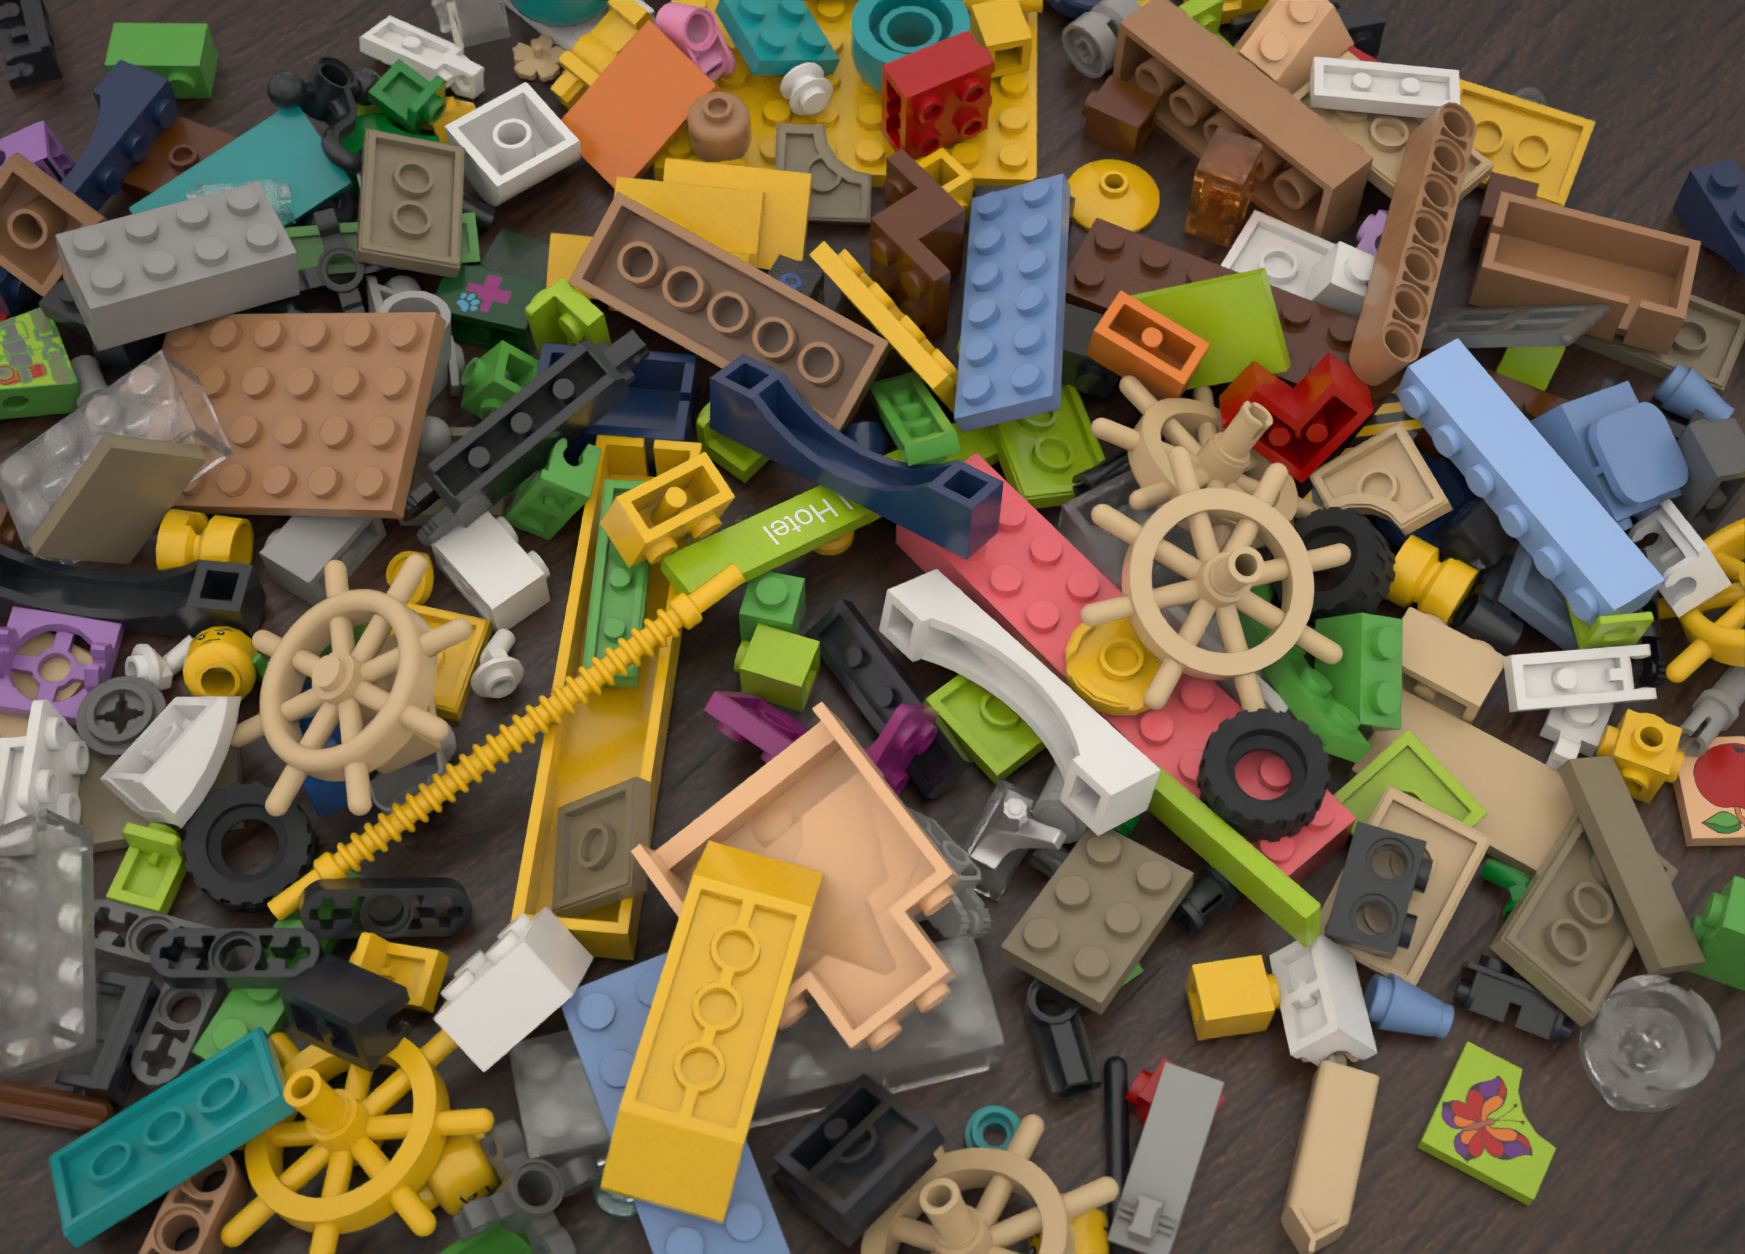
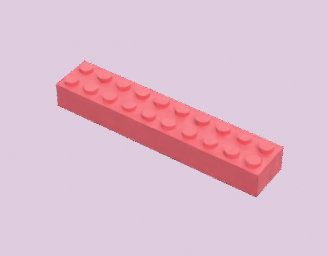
M975 453L964 462L1004 482L998 533L968 560L896 524V544L925 573L938 569L1063 683L1071 688L1066 679L1064 658L1072 632L1082 623L1081 610L1088 604L1120 597L1122 592L978 453ZM1182 673L1167 703L1161 709H1149L1137 715L1112 716L1097 710L1095 711L1141 753L1146 755L1151 762L1161 766L1200 800L1201 790L1197 788V776L1207 740L1212 731L1216 732L1218 730L1219 724L1226 718L1232 719L1236 717L1237 713L1243 711V709L1214 680L1196 678ZM1253 751L1244 755L1235 766V778L1238 785L1246 794L1260 800L1276 799L1284 795L1291 786L1292 776L1288 765L1274 753ZM1326 790L1314 820L1308 827L1304 825L1300 829L1299 834L1291 838L1289 836L1282 837L1278 842L1269 843L1268 840L1248 842L1299 885L1345 846L1357 818Z

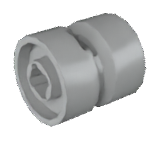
M1102 0L1090 12L1084 13L1064 29L1062 35L1064 50L1077 70L1085 76L1099 78L1114 67L1119 25L1122 20L1141 8L1136 0Z

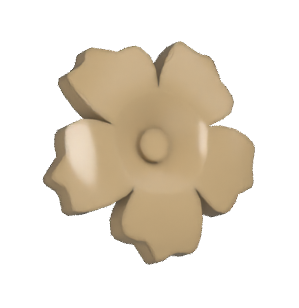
M544 34L538 39H532L531 47L519 42L516 47L512 48L516 64L513 68L519 78L532 81L538 75L540 81L546 82L553 80L560 73L559 68L563 67L558 58L566 50H562L561 46L553 47L552 37H546Z

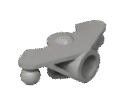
M375 274L365 275L369 313L437 312L447 321L428 406L446 385L450 397L459 396V377L464 372L465 359L461 346L454 342L451 335V311L447 303L437 295L421 291L417 281L409 276H395L383 286L377 283ZM425 417L418 453L423 456L435 457L449 448L452 434L445 421L438 417Z

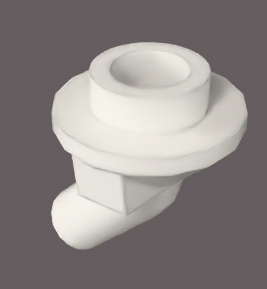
M507 629L497 630L482 651L480 665L471 677V687L476 695L502 698L512 693L524 676L522 664L519 660L507 655L516 641L511 631Z
M189 634L163 657L148 644H137L133 648L131 656L126 659L125 675L143 678L153 683L159 690L171 688L172 678L183 669L188 647L194 638Z

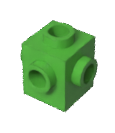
M502 340L480 359L475 357L466 366L461 378V384L465 388L460 407L480 417L483 421L537 377L540 361Z

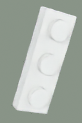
M1315 56L1310 68V107L1428 118L1448 102L1460 105L1459 70Z

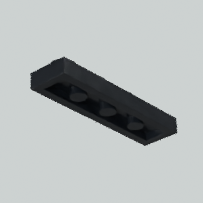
M840 599L805 634L807 638L820 641V657L879 736L894 711L901 704L932 707L852 601ZM939 715L933 724L938 728L934 740L922 755L915 754L906 769V772L924 796L933 799L940 796L974 763Z

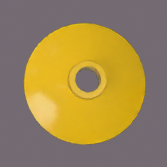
M1114 159L1094 161L1080 167L1068 180L1070 196L1075 198L1073 221L1087 232H1089L1095 219L1099 218L1138 233L1149 226L1158 213L1160 194L1155 181L1146 171L1132 163Z

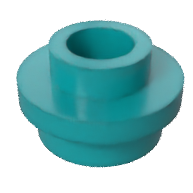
M996 1105L983 1107L977 1110L967 1122L965 1128L966 1147L994 1148L1006 1151L1021 1120L1008 1108ZM996 1129L1004 1134L1006 1140L1000 1146H991L985 1142L983 1138L984 1133L988 1130Z

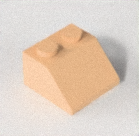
M1269 0L1232 50L1245 60L1251 61L1258 70L1279 86L1286 88L1293 95L1310 81V68L1314 56L1338 59L1351 45H1354V42L1334 5L1328 0Z

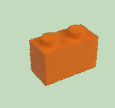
M1120 290L1094 329L1086 355L1121 377L1127 375L1136 377L1154 397L1162 400L1181 398L1199 370L1210 343Z

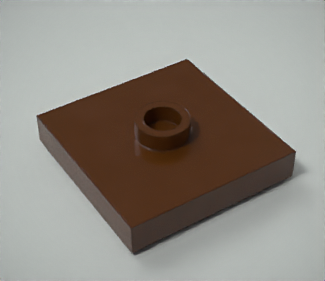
M176 116L174 123L165 129L152 144L146 158L138 162L123 180L121 185L122 191L145 198L238 137Z

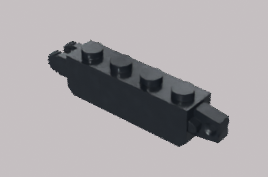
M633 330L610 346L606 341L595 345L590 339L577 344L427 465L422 473L426 481L408 496L402 520L406 522L415 519V517L441 499L446 507L433 516L418 531L416 535L420 542L426 547L428 545L431 546V544L436 543V541L440 540L441 537L448 534L460 523L467 528L546 464L551 448L560 439L565 438L568 446L630 395L628 386L636 379L632 370L649 356L647 345Z

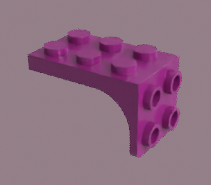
M714 691L704 708L707 713L719 720L716 728L721 733L742 744L749 740L764 750L760 757L766 763L810 730L756 693ZM909 704L898 706L878 739L865 750L897 796L901 794L908 782L909 775L905 773V770L915 754L922 755L936 736L938 728L933 724L939 712L930 706Z

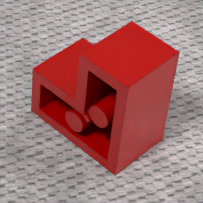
M1329 352L1294 388L1253 360L1219 396L1221 427L1225 430L1246 401H1249L1250 404L1256 402L1269 411L1273 418V424L1262 434L1252 449L1272 463L1285 465L1288 474L1301 483L1374 412L1369 385L1362 382L1350 367Z

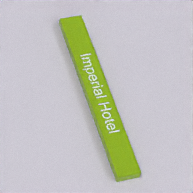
M957 423L952 424L957 432L961 452L948 455L947 460L943 463L958 459L964 462L975 453H978L989 465L999 462L997 457L998 450L988 426L962 432ZM899 449L884 455L893 460L906 462ZM819 485L663 557L660 570L679 594L685 593L687 596L732 563L737 566L743 574L745 582L865 526L882 516Z

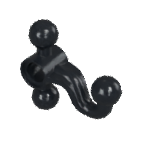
M328 55L317 59L305 80L297 73L287 70L275 73L268 81L267 94L269 100L277 108L284 110L300 107L309 117L325 122L329 127L321 136V147L324 155L339 169L361 176L363 147L354 154L346 150L341 143L349 139L356 130V104L364 107L373 105L368 101V91L381 77L374 70L367 68L353 71L341 59Z

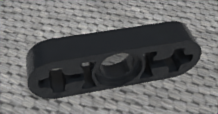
M445 877L321 879L309 884L302 891L298 901L300 919L304 929L321 939L360 938L362 932L374 933L381 938L445 937L463 930L472 914L471 903L465 888L458 881ZM393 895L402 902V908L398 915L387 921L374 919L369 914L371 903L379 896ZM413 895H418L421 906L417 907L418 919H412L413 905L410 897ZM353 896H359L358 911L360 920H353L350 908H353L351 899ZM450 896L453 905L457 907L449 908L447 917H437L435 909L431 907L439 906L441 897ZM333 898L336 908H347L332 910L330 919L325 920L319 919L318 911L314 910L321 907L322 899Z
M177 928L167 931L156 940L151 949L150 960L153 968L162 980L173 988L278 989L308 967H313L326 954L314 934L302 928ZM238 946H250L254 949L253 959L247 967L239 971L224 969L225 957L232 949ZM268 947L276 958H269ZM187 948L195 958L183 959L180 968L175 969L170 959L179 958L182 954V949ZM303 948L309 958L299 959L297 967L291 969L285 959L294 958L297 949ZM202 959L209 960L210 969H208Z

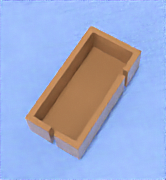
M1501 191L1487 229L1468 304L1478 307L1605 303L1610 306V313L1585 334L1610 341L1613 340L1615 334L1622 335V344L1668 355L1686 319L1701 241Z

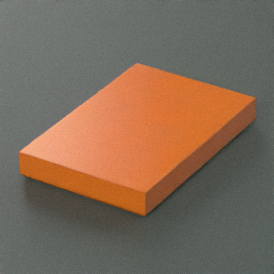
M648 20L565 114L561 121L580 141L581 156L615 189L616 176L640 179L688 125L687 116L690 106L697 98L707 93L718 92L720 87L654 22Z

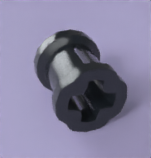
M1206 864L1199 870V878L1193 882V886L1170 919L1185 935L1192 939H1198L1204 934L1205 925L1224 909L1233 910L1239 905V892L1210 864Z

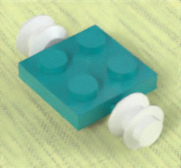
M719 0L715 12L753 75H785L780 85V91L783 97L789 100L790 109L795 114L813 115L822 111L833 95V85L828 79L824 78V74H834L840 59L803 0Z

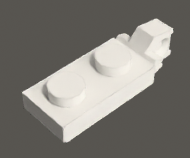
M388 16L359 37L360 52L391 66L400 59L429 82L438 75L446 81L445 88L450 86L457 95L474 99L485 90L484 67L464 56L463 47L392 16Z

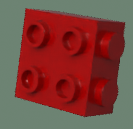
M967 30L882 65L881 132L895 152L903 149L913 160H916L920 157H927L941 147L944 148L963 139L973 138L980 132L988 129L989 107L992 106V96L990 93L991 76L995 71L994 61L989 50L985 46L980 47Z

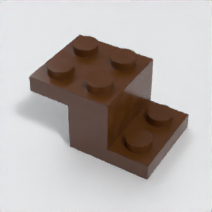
M900 149L886 159V209L871 217L869 277L887 293L898 309L904 315H907L923 334L933 342L947 333L950 279L960 274L962 269L965 209L903 149Z

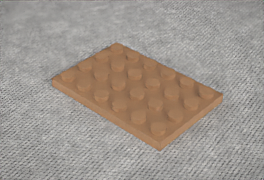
M437 312L228 314L166 332L139 438L199 445L206 458L204 464L170 510L178 509L205 514L403 519L447 321Z

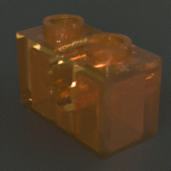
M1217 127L1196 168L1184 232L1227 248L1230 247L1250 207L1264 143Z

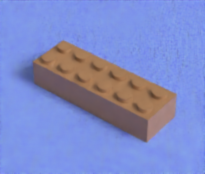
M1151 0L1120 22L1113 76L1161 97L1157 126L1275 219L1329 242L1356 221L1373 162V157L1366 153L1359 144L1345 137L1331 126L1324 117L1310 110L1286 88L1279 86L1258 70L1251 61L1245 60L1223 43L1216 34L1210 33L1188 16L1182 8L1175 6L1169 0Z
M618 191L568 282L721 369L740 355L745 354L784 373L807 403L840 433H842L846 426L851 424L893 348L889 341Z

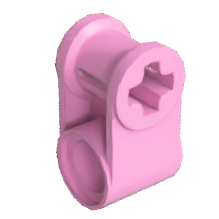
M669 2L663 5L658 11L655 24L714 82L721 76L729 77L735 72V58L725 43L712 11L704 7L678 2Z

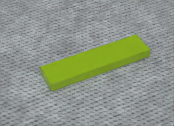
M1156 765L1161 771L1147 810L1303 947H1308L1320 936L1321 904L1161 766Z

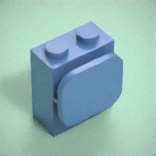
M1629 381L1561 404L1530 421L1623 531L1634 527L1630 518H1633L1636 524L1662 508L1660 503L1668 498L1672 500L1683 495L1680 487L1686 484L1689 471L1681 449L1663 413L1651 403H1639Z

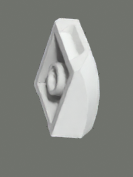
M241 696L175 697L100 780L131 810L146 820L156 823L175 824L182 829L201 805L216 780L226 758L237 724Z

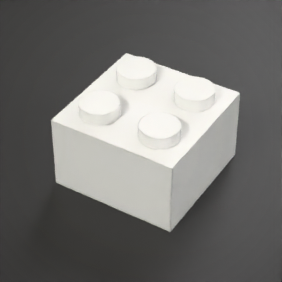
M546 906L531 919L524 912L517 916L497 936L499 940L485 954L479 950L455 972V978L440 993L446 999V1002L436 1014L434 1020L483 1072L489 1069L574 995L594 958Z

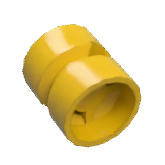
M171 509L163 518L157 536L156 563L158 570L162 571L181 567L199 559L251 565L254 548L252 524L248 519L215 515L209 521L205 513Z
M1412 534L1395 557L1396 564H1393V570L1396 572L1394 582H1391L1389 586L1390 592L1386 599L1403 609L1415 602L1417 603L1418 611L1437 616L1449 626L1456 611L1465 601L1476 581L1479 570L1459 559L1449 558L1441 563L1439 561V548Z

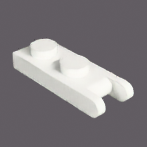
M1650 644L1518 654L1504 657L1503 664L1509 711L1520 712L1657 699L1656 688H1634L1631 658L1642 659L1651 656Z

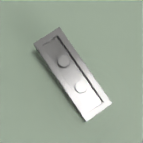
M1165 1062L1107 1238L1109 1242L1141 1254H1171L1225 1087L1223 1081Z

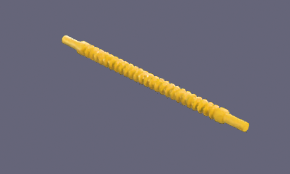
M732 563L688 596L685 593H680L669 601V610L666 612L662 609L657 610L658 618L656 620L644 619L645 627L640 631L632 628L630 631L632 637L630 639L618 638L619 646L614 650L606 647L604 649L606 656L603 659L592 657L593 665L589 669L580 666L578 668L580 675L577 678L573 679L571 676H566V685L561 689L554 685L551 697L546 698L544 695H540L538 698L540 704L535 708L527 705L525 707L527 712L525 716L520 718L516 714L513 715L512 720L514 723L509 727H506L504 724L499 725L500 733L495 737L487 734L485 736L487 741L485 745L480 747L478 744H473L472 749L474 752L467 757L461 753L458 765L453 766L447 763L445 765L447 772L444 775L432 774L433 782L428 786L420 783L418 785L420 792L414 796L411 793H406V802L400 806L397 803H392L391 808L393 812L386 816L380 812L377 824L365 823L364 828L366 831L361 835L353 832L350 844L345 845L339 842L337 844L338 852L335 854L325 852L314 860V869L267 903L271 912L281 922L299 909V897L302 891L312 882L321 879H348L347 873L352 869L355 872L361 871L360 863L366 859L369 862H374L375 851L380 849L382 852H387V843L391 840H395L398 843L401 842V833L406 829L413 833L416 821L421 820L427 823L429 821L427 814L430 811L442 812L441 804L443 801L448 800L450 803H454L456 801L454 794L457 791L461 790L464 793H468V784L474 780L477 783H481L483 781L481 774L487 770L490 773H495L496 768L494 765L499 761L507 764L510 752L515 751L517 754H521L523 751L521 745L524 742L528 741L530 744H535L536 739L534 736L536 733L541 731L543 734H548V725L550 723L562 724L561 716L566 712L574 715L576 713L574 706L579 702L583 705H588L589 700L587 697L591 693L600 696L602 694L600 687L603 684L607 683L609 686H614V677L620 673L622 676H627V667L629 665L641 666L640 658L645 654L648 657H653V648L655 646L667 647L666 639L672 635L674 638H679V629L683 626L686 629H691L700 623L703 619L702 612L746 581L743 574Z

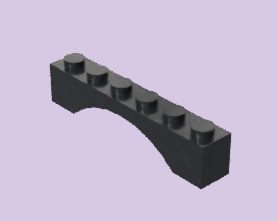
M0 544V618L9 619L12 607L17 606L121 623L124 631L187 637L190 634L193 638L208 628L229 626L241 630L252 640L254 633L258 631L267 599L253 565L199 559L181 567L162 571H102L45 560Z

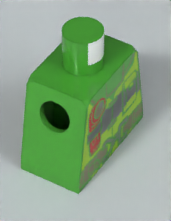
M40 307L0 322V419L78 412L79 410L76 406L77 398L79 397L78 381L55 321L45 316Z

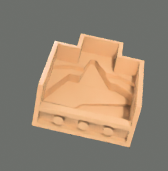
M821 701L812 708L821 720L817 725L656 851L639 844L631 850V853L678 917H680L693 873L709 841L824 872L810 925L805 933L789 988L779 1029L784 1030L800 1020L810 1010L806 1001L813 997L851 1049L862 1051L869 1046L875 1052L902 1032L903 1029L898 1022L911 1011L918 1008L922 1014L926 1013L951 993L947 983L955 978L957 974L915 920L914 916L922 911L927 917L944 907L955 896L951 887L961 879L883 778L882 772L845 724Z

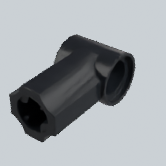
M1498 551L1487 560L1474 593L1456 611L1451 620L1450 628L1471 639H1478L1488 643L1496 652L1505 656L1520 638L1524 622L1518 618V615L1498 601L1515 554H1504Z
M1036 978L1030 984L1026 995L1023 1020L1028 1033L1032 1035L1050 1100L1060 1099L1067 1101L1083 1097L1087 1093L1099 1089L1101 1080L1079 1011V1002ZM1044 1000H1054L1059 1002L1066 1012L1059 1016H1048L1038 1009L1037 1004Z

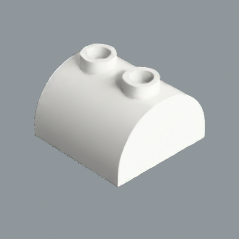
M527 82L444 126L449 144L465 147L464 175L476 192L488 204L495 207L577 162L581 157V146L578 138Z

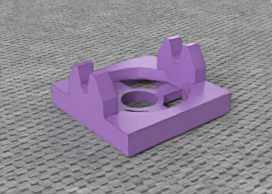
M13 606L7 626L0 627V713L26 718L30 716L31 705L34 700L25 697L16 688L11 672H18L34 676L36 683L40 686L36 700H49L61 716L66 719L68 724L76 725L77 712L86 695L99 684L111 679L124 635L122 624ZM48 631L57 632L52 648L43 651L37 657L16 654L19 648L32 637ZM76 635L81 636L91 645L92 664H78L75 657L70 653ZM52 658H63L71 663V671L68 676L58 682H48L40 677L42 665ZM73 682L84 683L85 688L75 696L55 702L58 691L68 688Z

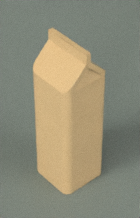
M1326 1060L1320 1062L1313 1076L1281 1215L1282 1225L1299 1254H1313L1332 1243L1342 1235L1349 1224L1380 1080L1375 1074Z

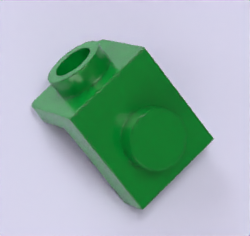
M398 59L368 91V101L409 132L416 134L425 123L433 125L443 114L447 106L445 101L446 81L437 75L429 82Z

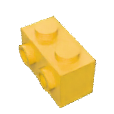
M704 452L617 496L600 524L629 568L646 559L653 565L662 561L663 557L674 553L678 549L676 543L692 536L694 541H699L715 532L722 525L719 518L735 496L707 453Z

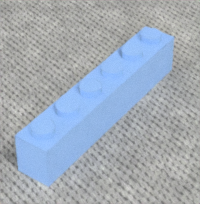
M1457 338L1408 365L1395 393L1400 400L1402 408L1410 417L1418 420L1432 437L1439 453L1449 458L1464 475L1470 490L1476 496L1483 498L1495 512L1505 532L1511 537L1516 538L1530 554L1540 574L1547 579H1551L1568 600L1572 612L1580 620L1586 621L1592 627L1600 616L1631 614L1645 606L1664 582L1663 576L1462 342Z

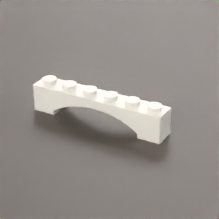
M938 569L887 590L879 631L912 662L923 659L952 670L988 690L1015 711L1042 740L1060 770L1064 786L1059 800L1096 835L1099 836L1147 811L1161 770Z

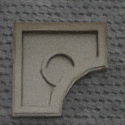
M777 124L775 170L813 174L808 224L870 226L872 174L852 170L837 159L828 144L825 125Z

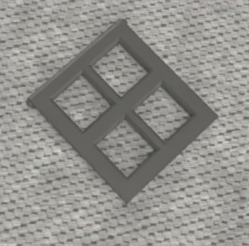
M1605 303L1449 308L1427 323L1421 349H1439L1457 338L1466 348L1569 346L1605 318L1611 309Z

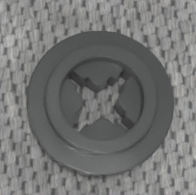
M122 676L109 679L92 689L81 702L76 717L78 734L82 741H85L87 746L100 758L104 755L120 758L166 708L165 699L161 691L153 683L143 678ZM126 703L133 717L137 719L128 720L126 729H123V733H120L115 723L111 721L120 719L121 711L124 710Z

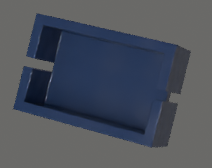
M543 343L537 377L576 345ZM649 351V356L632 370L636 379L628 386L630 395L567 446L563 452L565 461L571 466H577L579 464L578 458L588 444L595 446L597 435L644 438L649 472H656L653 450L655 439L693 442L692 428H695L700 395L697 355Z

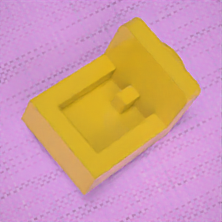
M362 932L357 948L351 955L349 962L405 986L410 1001L403 1008L433 1013L450 957L439 950L390 943L374 933Z

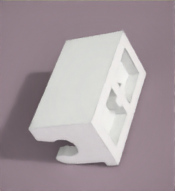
M1668 498L1660 503L1662 508L1636 523L1629 531L1628 537L1634 543L1642 540L1649 533L1655 532L1659 534L1657 541L1651 546H1646L1644 549L1646 550L1648 560L1665 579L1658 588L1659 592L1679 618L1732 584L1708 546Z
M1320 933V936L1306 948L1296 940L1269 955L1272 972L1276 977L1279 987L1280 1009L1290 1055L1297 1059L1304 1057L1319 1066L1320 1062L1324 1060L1338 1063L1336 1056L1332 1054L1336 1051H1348L1351 1056L1362 1060L1377 1054L1352 953Z

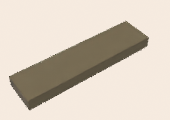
M1612 755L1568 759L1557 769L1649 976L1695 970L1707 961L1614 758H1612Z

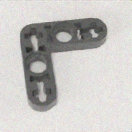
M96 899L88 902L76 913L72 924L74 936L87 953L98 958L153 973L157 972L151 964L150 955L141 953V943L146 935L156 930L214 928L110 899ZM109 918L118 931L127 933L126 942H124L119 934L110 931H102L98 938H96L91 928L94 924L104 925ZM236 948L232 949L225 957L224 969L228 971L237 970L239 958ZM182 949L181 956L176 959H170V962L177 969L180 968L183 959L195 957L191 953L184 952V949ZM208 961V963L206 964V966L208 967V969H210L209 961ZM164 983L131 1061L133 1073L147 1090L153 1093L195 1067L197 1058L192 1053V1050L221 1007L228 989H178ZM196 997L201 1000V1010L195 1019L184 1024L171 1021V1010L180 999ZM164 1031L176 1037L171 1044L162 1034ZM178 1039L186 1040V1042L182 1043ZM168 1051V1055L175 1064L172 1069L162 1068L156 1076V1073L149 1065L152 1060H163Z

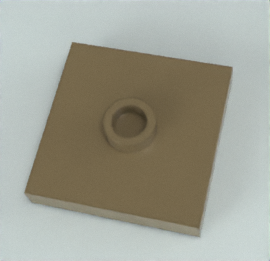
M636 776L558 807L552 913L555 916L574 918L647 892L648 875L631 853V850L639 844L649 848L651 782Z

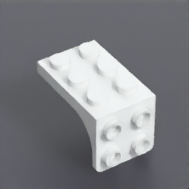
M47 699L34 700L32 702L26 736L0 738V850L70 847L73 826H77L80 821L81 802L78 791L81 774H85L89 766V750L85 741H82L67 723L66 719L61 716Z

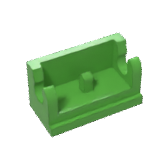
M565 438L560 439L551 448L546 467L532 481L527 478L516 488L512 503L504 512L503 517L514 527L550 540L590 498L602 449L588 444L578 458L579 464L571 466L563 457V452L567 448V440Z

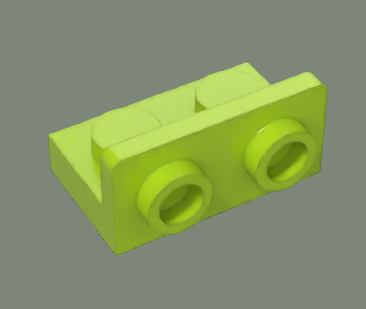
M563 277L550 288L538 292L531 303L525 308L539 358L541 357L543 343L577 345L590 339L595 345L606 341L609 346L612 345L604 313Z

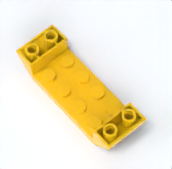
M713 841L708 842L693 873L618 1110L600 1185L601 1190L717 1223H724L741 1164L744 1144L804 936L810 925L824 872Z

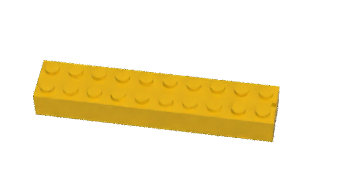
M597 435L595 446L601 448L602 451L591 495L584 506L553 686L556 685L560 689L566 685V676H571L575 679L580 675L578 668L583 665L604 480L649 481L655 478L649 476L644 438ZM655 439L653 450L657 476L702 454V443ZM689 536L676 543L678 545L676 551L692 545L696 541H694L692 536ZM662 561L651 566L646 618L651 621L658 618V609H662L665 612L669 610V601L679 595L660 570ZM683 627L679 629V638H674L671 635L666 639L667 647L662 648L657 645L653 648V657H648L646 654L641 657L638 688L601 686L602 694L597 696L591 693L587 697L589 700L588 705H583L579 702L574 706L576 710L574 715L566 712L561 716L562 724L558 725L552 722L548 725L549 733L544 734L511 922L523 912L531 919L545 906L552 912L558 807L636 776L651 782L650 848ZM643 893L574 918L556 917L593 957L634 960Z

